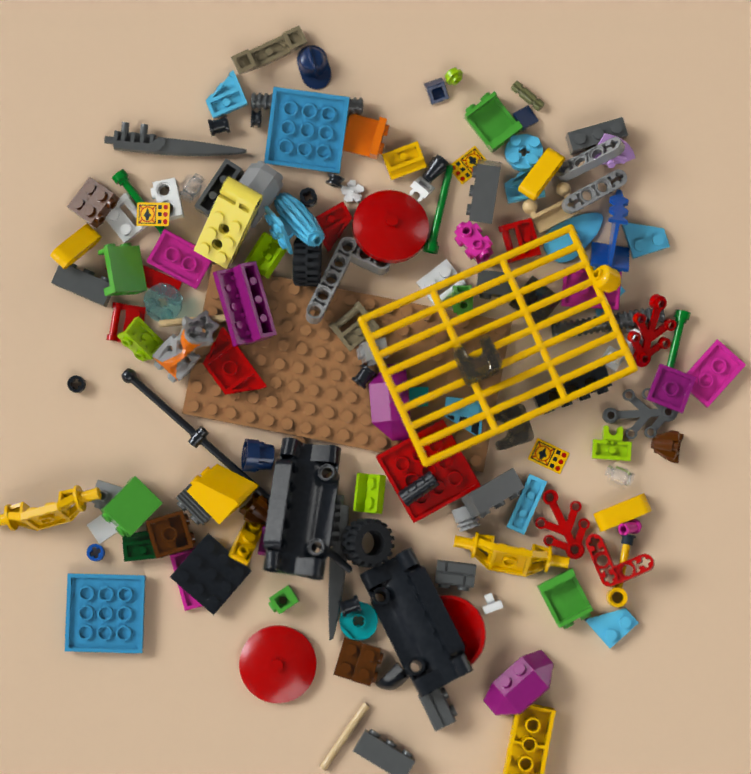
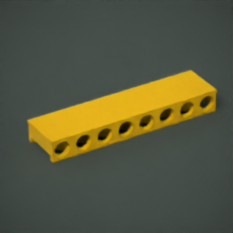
M531 704L521 714L513 715L503 774H544L556 712L554 708Z

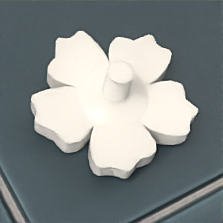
M350 180L347 186H342L341 191L342 195H345L344 200L346 202H352L353 199L355 202L361 201L362 195L360 193L364 192V189L360 184L356 185L355 180Z

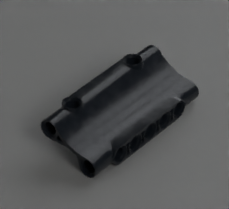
M289 437L282 439L280 459L276 460L264 535V549L266 550L263 565L264 571L296 575L312 580L324 579L326 558L330 554L340 480L338 473L341 455L340 447L306 444ZM332 472V475L329 478H326V475ZM319 546H322L321 551L318 552V553H315L316 549H317Z
M412 548L400 552L386 563H382L381 566L373 567L360 574V578L370 596L371 604L420 698L473 671L464 652L465 646L427 570L424 566L420 565ZM376 594H382L385 600L383 602L378 601L375 597ZM411 663H416L419 666L418 672H414L411 669Z

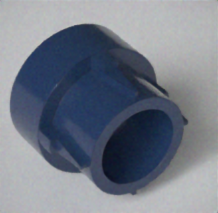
M245 439L241 456L242 471L271 470L274 462V445L264 444V442H259L256 439Z

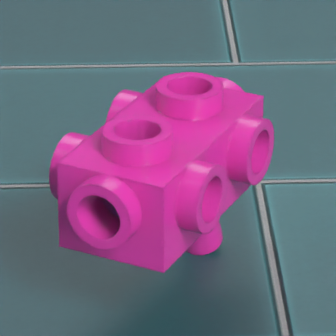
M470 221L467 223L461 222L457 225L454 231L456 235L454 240L459 247L464 246L470 260L474 259L478 264L489 260V257L493 254L491 248L493 243L487 235L483 237L480 234L482 230L477 223L472 224Z

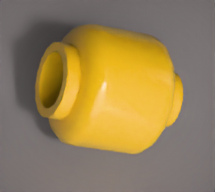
M601 265L594 270L592 282L596 288L606 293H611L619 288L621 276L618 270L608 265Z

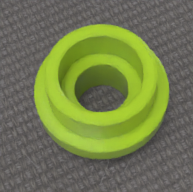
M456 67L450 69L445 74L446 83L448 85L458 84L462 80L463 72Z

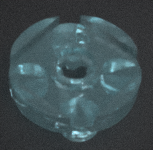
M158 283L152 286L144 296L146 313L158 322L164 319H174L182 309L183 297L170 284ZM159 298H165L168 305L161 307Z

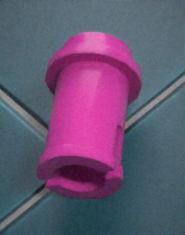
M632 519L629 522L621 523L618 531L621 535L637 534L640 532L642 524L637 519Z

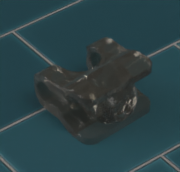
M489 335L481 337L480 346L482 354L478 357L467 355L461 346L453 348V357L466 385H471L494 376L500 371L503 364L502 359Z
M517 404L493 416L496 422L501 421L505 423L527 412L524 405ZM530 421L507 430L505 438L495 443L497 450H505L532 441L534 433Z

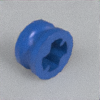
M92 544L87 548L86 553L90 560L100 561L104 558L105 550L101 545ZM94 547L101 551L98 553L99 557L97 558L91 555Z

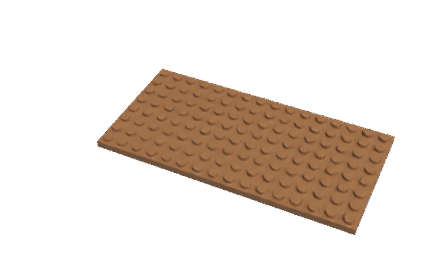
M212 264L203 307V312L205 310L209 312L208 316L224 314L213 272L225 269L220 265ZM260 275L277 335L257 343L240 345L238 347L267 387L225 395L203 365L212 344L195 349L194 353L196 355L199 354L200 358L190 371L182 414L380 453L403 441H392L372 424L369 383L375 376H372L367 382L366 389H363L351 380L361 370L362 361L358 360L356 349L359 346L350 352L329 327L331 322H336L351 310L358 301L369 313L396 301L395 299L337 288L321 322L310 324L306 320V310L317 286H295L292 279L270 276L267 279ZM325 294L318 295L322 300L328 298ZM409 303L375 318L374 321L380 327L379 329L431 306ZM446 309L450 319L459 316L452 310ZM316 310L310 311L312 316L320 315ZM359 312L339 328L340 331L343 333L358 321L362 314ZM437 312L378 339L386 338L387 347L443 322ZM476 316L453 327L459 337L497 319ZM217 322L220 326L212 334L214 342L222 327L230 335L227 322ZM512 322L461 344L465 354L467 355L509 336ZM444 330L390 354L384 360L385 364L401 363L451 339L447 331ZM508 345L470 361L469 363L473 371H479L505 359ZM451 348L406 368L407 381L458 359L455 348ZM378 365L367 366L376 375L380 372ZM461 365L414 387H429V392H432L467 375ZM503 368L478 379L481 389L484 390L501 382ZM466 384L429 401L428 407H415L411 409V421L413 422L444 408L446 397L466 398L475 394L471 384ZM499 391L485 397L490 408L496 406ZM443 416L415 430L418 433L441 419H444L448 427L456 423ZM487 419L482 420L481 433L491 429ZM465 429L452 434L457 444L475 437V435ZM490 438L462 451L473 471H484Z

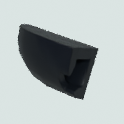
M396 663L376 683V686L385 690L397 689L409 676Z

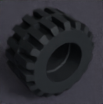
M296 238L293 248V282L295 286H318L321 280L322 243L319 246L310 247L299 238Z
M366 518L351 522V526L345 528L347 532L342 534L344 541H341V546L345 548L342 549L343 554H347L346 559L360 567L373 568L381 566L382 562L386 563L389 560L387 556H392L393 554L391 548L394 549L395 544H392V541L395 539L394 536L390 535L392 530L387 528L388 525L381 523V520ZM367 532L371 533L374 539L373 549L368 554L362 548V539Z

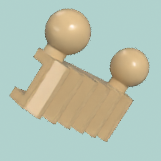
M560 182L556 186V192L565 199L571 195V186L567 182ZM527 199L522 204L523 211L530 214V218H532L539 234L580 213V210L573 214L564 212L562 209L563 200L538 213L535 201ZM573 201L571 203L569 202L567 205L568 207H573L575 203Z

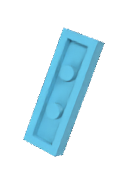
M531 474L528 475L524 485L525 488L521 491V495L506 526L507 528L523 535L525 534L547 481Z

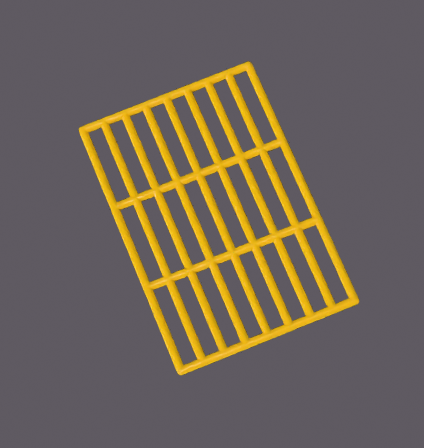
M572 224L358 318V323L424 467L430 466L638 370V366L604 291L593 285L592 274L594 269L590 266V260ZM569 233L573 244L511 271L507 260ZM577 251L581 262L519 288L516 277ZM497 264L501 265L504 272L503 275L441 301L438 290ZM585 268L589 279L527 306L523 295ZM508 281L512 289L511 293L452 319L449 318L446 308ZM593 286L597 297L535 324L531 315L532 312ZM429 294L431 295L435 305L371 333L367 324L368 321ZM516 299L520 310L464 335L457 336L453 326ZM601 304L605 312L604 315L543 341L539 330ZM434 313H439L443 323L379 350L375 339ZM524 316L528 325L527 328L467 355L465 354L461 344ZM609 321L613 332L551 359L547 348ZM447 331L451 339L450 341L387 368L383 357L439 332ZM532 334L536 345L479 371H473L469 363L470 361ZM617 339L620 350L559 377L555 368L556 365ZM451 348H455L458 359L395 386L391 375ZM540 352L544 363L484 390L481 389L478 379ZM623 356L625 357L629 367L567 394L563 383ZM461 365L463 366L467 376L403 404L399 393ZM548 369L552 378L551 381L494 407H489L485 397ZM466 384H471L475 394L413 422L411 421L407 413L408 410ZM556 387L560 398L499 426L497 425L493 415ZM476 401L479 402L483 410L482 412L423 439H419L416 428ZM487 419L490 430L427 457L424 446Z

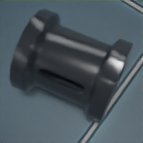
M227 116L213 121L208 119L211 136L225 131L230 133Z
M312 188L303 189L300 192V201L308 208L313 207L317 203V195ZM311 194L313 199H309L307 202L304 196Z
M362 364L361 370L351 380L363 389H366L367 382L376 373Z
M357 595L346 601H338L343 617L355 611H362Z

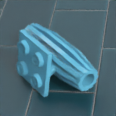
M283 192L275 197L274 206L280 217H277L268 206L264 207L266 212L265 220L272 228L269 230L274 240L278 239L280 247L283 250L286 249L290 255L293 254V249L289 240L293 235L310 247L319 246L323 242L324 233L317 219L301 201L289 193Z

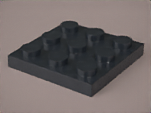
M208 533L170 578L214 615L251 573V570L243 563L229 557V551Z

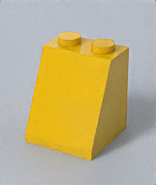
M216 464L212 468L208 466L200 474L201 477L197 475L190 482L192 486L187 492L220 524L246 501L257 489L258 485Z

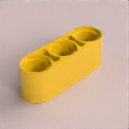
M548 147L521 182L518 191L532 201H535L565 161V157Z
M87 223L57 246L50 254V257L65 270L91 250L101 240L102 236Z
M645 493L598 511L593 515L600 532L649 513L652 510Z

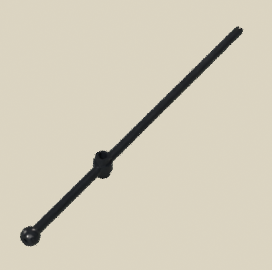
M128 368L122 373L121 377L124 382L132 383L190 434L191 438L188 442L193 447L197 448L199 445H202L228 469L256 483L207 440L206 436L209 432L202 426L198 429L193 428L136 377V372L133 369ZM258 485L255 492L259 496L266 498L269 502L270 494ZM330 548L328 557L345 572L350 573L352 567Z

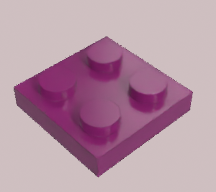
M660 363L646 400L682 414L697 377Z

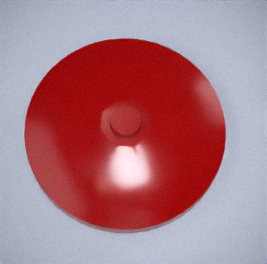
M382 190L367 196L358 205L353 217L352 231L356 243L369 257L384 263H400L413 258L423 248L428 237L429 222L425 210L413 197L400 191Z
M442 595L440 598L465 646L464 652L470 664L473 665L480 657L486 643L484 620L477 608L467 600L457 596Z
M283 625L268 626L253 634L245 643L239 660L240 675L247 689L257 698L269 703H286L300 697L313 682L317 668L316 654L310 641L298 630Z

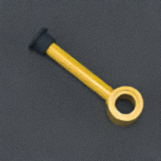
M629 534L621 535L623 546L619 564L628 560L630 545H633V540L636 536ZM627 565L624 566V568H623V574H624V575H625V572H626V567H627ZM623 583L607 592L606 601L610 606L622 607L626 604L628 596L624 589H622ZM615 592H619L622 596L619 603H615L612 600V595Z

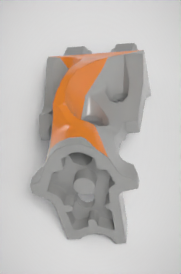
M207 310L194 319L185 316L182 319L183 328L178 336L172 334L152 356L155 359L154 366L159 370L165 368L169 372L167 375L168 379L173 383L177 380L180 381L189 374L199 360L200 355H196L193 351L202 346H209L214 342L212 334L220 325L209 318Z

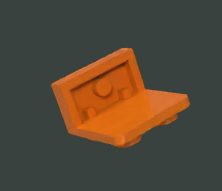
M351 114L345 131L343 151L378 159V155L383 153L385 143H382L383 137L388 135L390 125H387V119L379 117V120Z

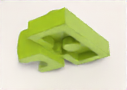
M603 426L602 440L593 439L591 459L631 461L632 442L622 441V426L617 428L615 435L609 433V426Z

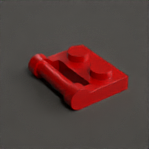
M532 218L498 227L499 233H502L507 252L514 249L509 230L514 229L518 246L537 239ZM538 246L507 260V262L511 264L540 256V247Z
M112 302L113 314L110 331L107 334L106 340L121 343V340L117 337L121 310L126 311L123 331H125L135 317L139 316L145 322L146 307Z

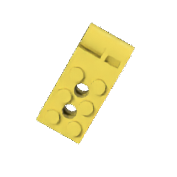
M228 177L220 190V194L214 203L193 251L227 269L236 259L263 200V195Z

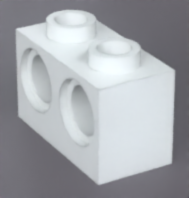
M176 178L152 182L154 187L150 188L152 198L156 199L157 203H170L174 208L172 213L169 214V221L184 218ZM163 187L170 188L167 195L160 194V190Z

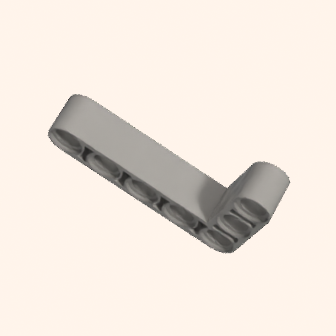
M351 237L342 238L307 306L306 320L310 324L321 322L350 262L377 275H385L389 271L391 263H385V267H380L377 264L379 261L371 257L367 259L361 258L360 254L364 252L360 249L355 239ZM348 245L352 250L346 251L342 247ZM339 261L342 262L344 266L337 267L334 263ZM333 278L336 282L329 283L326 279ZM325 294L328 298L322 300L318 295ZM316 310L320 315L312 316L310 311Z

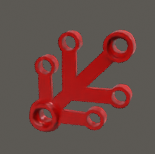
M654 294L649 300V305L653 308L648 328L645 324L646 316L637 312L633 316V322L637 324L644 339L642 346L639 342L641 336L638 332L630 331L627 335L628 341L632 343L635 350L633 358L639 367L647 366L651 361V356L660 349H668L670 347L671 340L664 336L660 337L653 346L650 347L653 340L665 331H673L676 328V321L667 318L662 325L656 328L660 312L667 306L666 298L659 294Z
M554 490L545 491L542 496L543 502L550 505L559 525L539 517L535 520V526L539 529L545 528L564 535L567 543L556 540L552 535H546L543 538L544 544L565 550L567 556L571 559L581 558L585 552L582 540L586 529L590 526L589 520L582 518L578 521L579 529L575 539L571 533L577 513L582 508L579 501L570 503V512L567 521H565L557 504V492ZM548 494L553 495L552 501L547 500L546 496ZM574 503L579 505L578 510H573L572 505ZM540 519L544 521V526L542 527L537 524ZM583 520L587 522L585 528H582L580 525ZM547 537H551L553 539V542L551 544L546 543ZM573 546L578 547V552L575 554L571 551Z

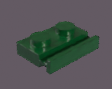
M148 531L134 532L130 537L122 536L124 562L156 559Z

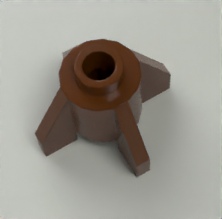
M674 430L657 434L656 438H652L651 449H654V453L659 454L664 459L673 463H679V451L684 434Z
M254 491L252 498L246 506L239 509V512L244 515L243 520L250 524H265L269 502Z

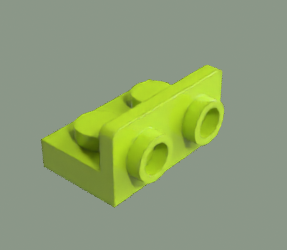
M139 316L133 319L125 331L117 335L121 343L128 347L138 360L143 362L153 359V354L164 343Z
M357 473L353 511L382 514L386 475Z

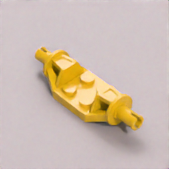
M75 485L73 489L60 491L58 502H49L42 507L30 508L24 502L15 505L7 504L4 507V514H0V526L8 525L12 531L17 530L18 526L38 531L71 522L80 511L86 510V502L101 499V491L98 487L83 491L79 485Z
M475 532L473 538L455 535L453 547L470 550L471 558L475 557L488 570L527 577L542 570L547 573L550 566L568 569L570 557L553 555L552 546L547 548L532 544L531 550H527L523 547L517 548L506 544L494 543L495 536L482 535L479 532ZM478 548H480V549L484 550L485 552H487L488 555H486V554H484L483 552H481Z

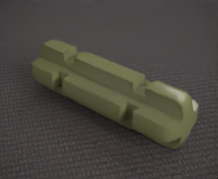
M516 81L512 85L511 90L516 94L519 93L518 96L529 105L532 104L536 111L542 109L544 102L541 99H537V96L529 89L524 88L523 84Z

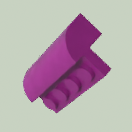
M256 261L242 263L233 268L213 272L233 347L257 343L277 335Z

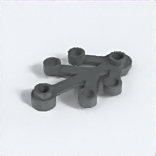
M646 388V389H644V390L642 391V397H643L645 400H646V396L644 395V393H645L646 390L649 391L650 388ZM627 389L622 394L623 399L630 401L639 410L616 411L614 408H607L602 414V418L606 423H614L617 419L639 418L631 428L625 431V436L628 439H634L637 436V432L650 417L658 418L652 426L645 429L644 434L648 438H653L656 436L660 426L665 421H673L677 417L678 412L671 410L672 413L668 416L665 414L667 408L655 403L653 404L658 409H650L635 396L633 390ZM626 392H631L632 397L630 399L626 398ZM608 412L614 413L613 419L608 418ZM648 429H653L654 434L652 436L647 434ZM629 430H633L635 432V435L633 437H630L628 435Z

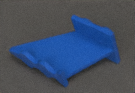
M617 189L615 195L609 198V203L614 205L609 207V213L613 215L608 220V222H612L609 244L591 243L590 266L598 268L601 265H608L618 270V272H628L629 248L616 246L619 225H628V220L624 218L628 216V210L624 207L628 205L629 200L623 196L622 190Z

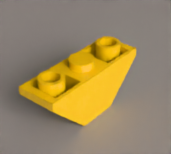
M245 521L228 554L229 557L247 566L265 524H250Z

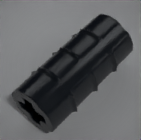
M428 471L408 486H405L398 494L408 507L436 488L439 482L433 473Z

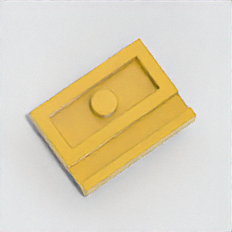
M418 141L382 154L391 180L427 167Z

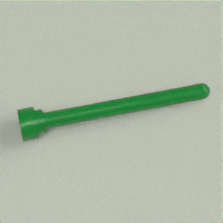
M452 165L447 166L444 174L430 238L423 247V251L426 253L438 254L437 237L454 169Z
M124 169L118 171L112 177L116 184L125 188L136 203L145 202L130 184L128 174ZM155 226L160 234H162L165 226Z
M675 310L674 317L677 323L667 366L671 368L675 366L684 324L690 318L691 313L688 311Z

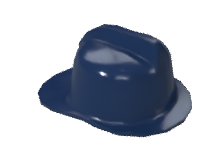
M309 45L302 48L297 56L301 78L309 88L322 89L331 79V69L327 56L319 46Z

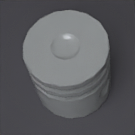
M466 506L452 510L455 522L458 523L457 527H460L459 532L481 525L478 523L479 518H472Z

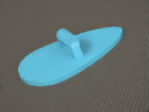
M600 213L581 214L558 224L546 234L572 224L585 249L597 235L602 225L603 216ZM568 233L543 244L546 255H549L573 244ZM575 251L554 261L566 263L576 258L578 253Z

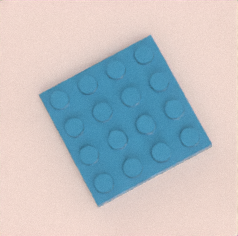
M273 87L264 162L267 164L340 173L350 97Z
M68 573L65 651L143 653L146 575Z

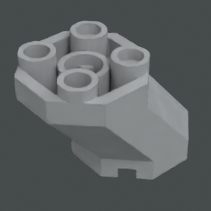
M263 161L252 163L239 181L263 195V200L250 228H255L265 214L264 207L271 205L283 187L282 175Z

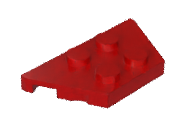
M222 327L203 362L205 368L225 395L266 388V384L239 347H233L231 336Z

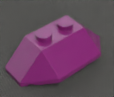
M395 363V364H386V366H387V368H389V367H392V366H394V365H396V364H398V363ZM406 369L391 375L395 386L407 381ZM379 372L369 383L372 424L392 441L405 440L410 436L381 372ZM408 389L399 393L403 404L409 402Z
M542 650L521 656L492 682L483 701L496 716L521 714L550 689L554 663Z

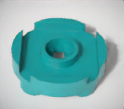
M359 601L362 609L361 612L355 611L347 614L346 617H343L342 612L339 621L342 632L353 640H365L371 637L376 631L378 624L377 613L374 608ZM355 616H362L364 618L362 626L359 624L357 626L354 625L353 622L355 620L353 619Z

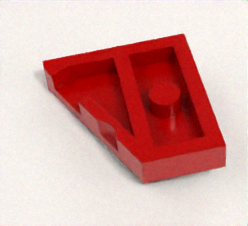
M344 202L315 217L324 233L322 243L327 252L331 251L352 220V216Z

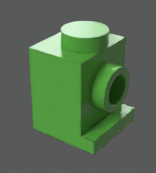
M472 285L452 286V297L472 289ZM473 297L452 305L453 312L461 315L472 310Z
M290 585L271 596L269 598L271 602L268 604L274 613L278 611L281 614L300 600ZM283 596L287 599L285 604L280 603V597Z

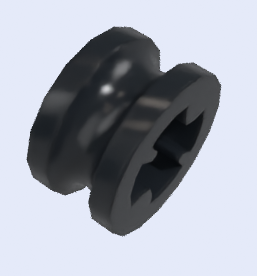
M252 110L251 127L256 125L258 128H261L262 111L255 112Z
M328 174L329 180H326V184L335 188H342L341 182H344L345 179L338 175Z
M75 375L69 378L67 385L70 391L80 393L85 389L86 382L82 377ZM75 379H79L78 382L82 384L75 390V387H72V383L75 382Z

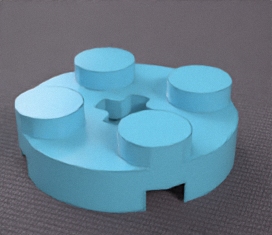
M529 134L512 136L505 147L507 163L513 169L520 172L530 171L543 155V147L539 138ZM526 149L529 153H526V156H522L519 151Z

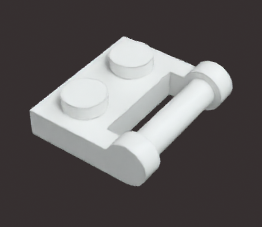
M128 193L120 197L116 207L109 212L105 219L124 243H127L147 227H135L120 208L125 204L137 219V207L131 201V196Z
M445 259L416 283L423 289L458 273L449 261ZM461 280L459 282H456L453 286L467 284L464 280ZM452 286L440 295L441 301L447 300L452 296ZM427 295L428 299L435 305L431 295Z

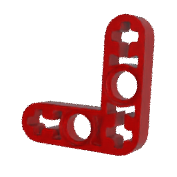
M591 534L586 539V547L600 580L607 587H615L645 574L655 566V561L649 554H641L615 566L604 539L600 535ZM593 538L600 541L597 543L600 550L604 549V551L598 552L595 555L593 552H597L596 547L590 545L593 542ZM601 555H605L608 559L607 564L604 566H600L597 562L598 557ZM643 558L650 560L648 563L649 567L640 566L638 567L640 571L637 572V567L633 562L636 561L638 565L643 562ZM626 565H630L633 568V573L630 576L623 574V568ZM611 566L612 569H608L610 575H615V578L612 579L613 583L605 580L608 578V575L605 571L601 572V570Z

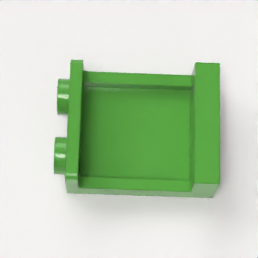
M495 91L491 94L488 92L480 98L481 102L477 105H470L465 110L466 113L464 115L465 120L491 153L509 141L512 136L522 131L523 128L519 121L516 122L501 103Z
M131 243L121 244L120 246L107 244L98 251V255L105 256L110 284L109 287L104 288L105 296L137 295L147 291L140 246H132Z
M134 476L100 511L103 513L101 516L108 523L112 522L116 526L115 530L124 537L126 535L130 537L159 508L162 502Z
M572 568L537 585L559 628L563 627L566 629L574 625V620L578 618L584 620L591 616L590 612L594 609L584 594Z

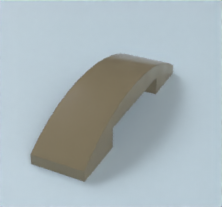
M297 26L282 33V36L251 50L242 51L232 56L231 59L240 75L270 64L294 52L308 42L300 26Z

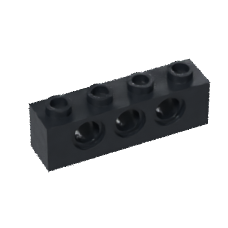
M605 365L563 383L566 392L568 385H574L578 390L586 386L585 380L588 378L596 382L609 375ZM612 383L579 397V400L583 401L591 398L590 394L597 392L598 395L608 392V387H611ZM556 387L533 397L537 408L552 402L549 399V393L552 391L558 393ZM572 401L562 405V408L572 405Z

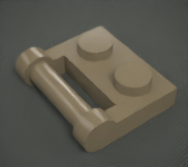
M359 301L336 322L329 324V327L350 352L366 340L358 321L343 333L339 328L359 312L362 315L368 313ZM374 319L367 322L371 333L380 328Z

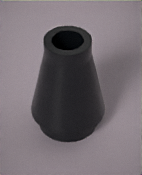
M437 154L435 157H432L422 178L431 183L447 170L449 163Z

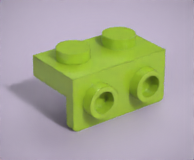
M263 232L244 263L256 261L260 275L269 279L287 250H283L280 247L277 239L274 240L267 232Z

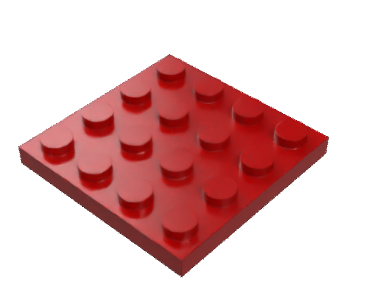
M441 419L419 431L417 435L419 439H423L448 426L444 419ZM451 434L423 448L427 457H430L457 445V442ZM409 437L376 455L379 464L413 523L481 487L462 451L424 467ZM431 471L439 485L407 507L398 492L420 478L421 475Z

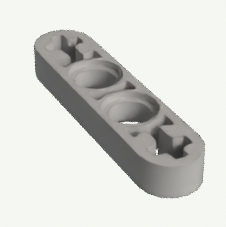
M613 137L565 161L557 171L556 176L562 182L569 181L619 156L624 152L625 145L620 138ZM602 152L598 158H595L598 153ZM582 161H585L583 165L578 167Z
M620 169L614 170L567 196L562 202L563 211L567 214H573L619 189L627 181L626 173ZM615 177H621L620 181H616L613 184H611L610 181H612ZM598 183L606 185V192H601L598 189ZM584 191L589 192L591 200H585L582 193ZM578 199V203H576L573 207H568L567 204L569 202L571 203Z

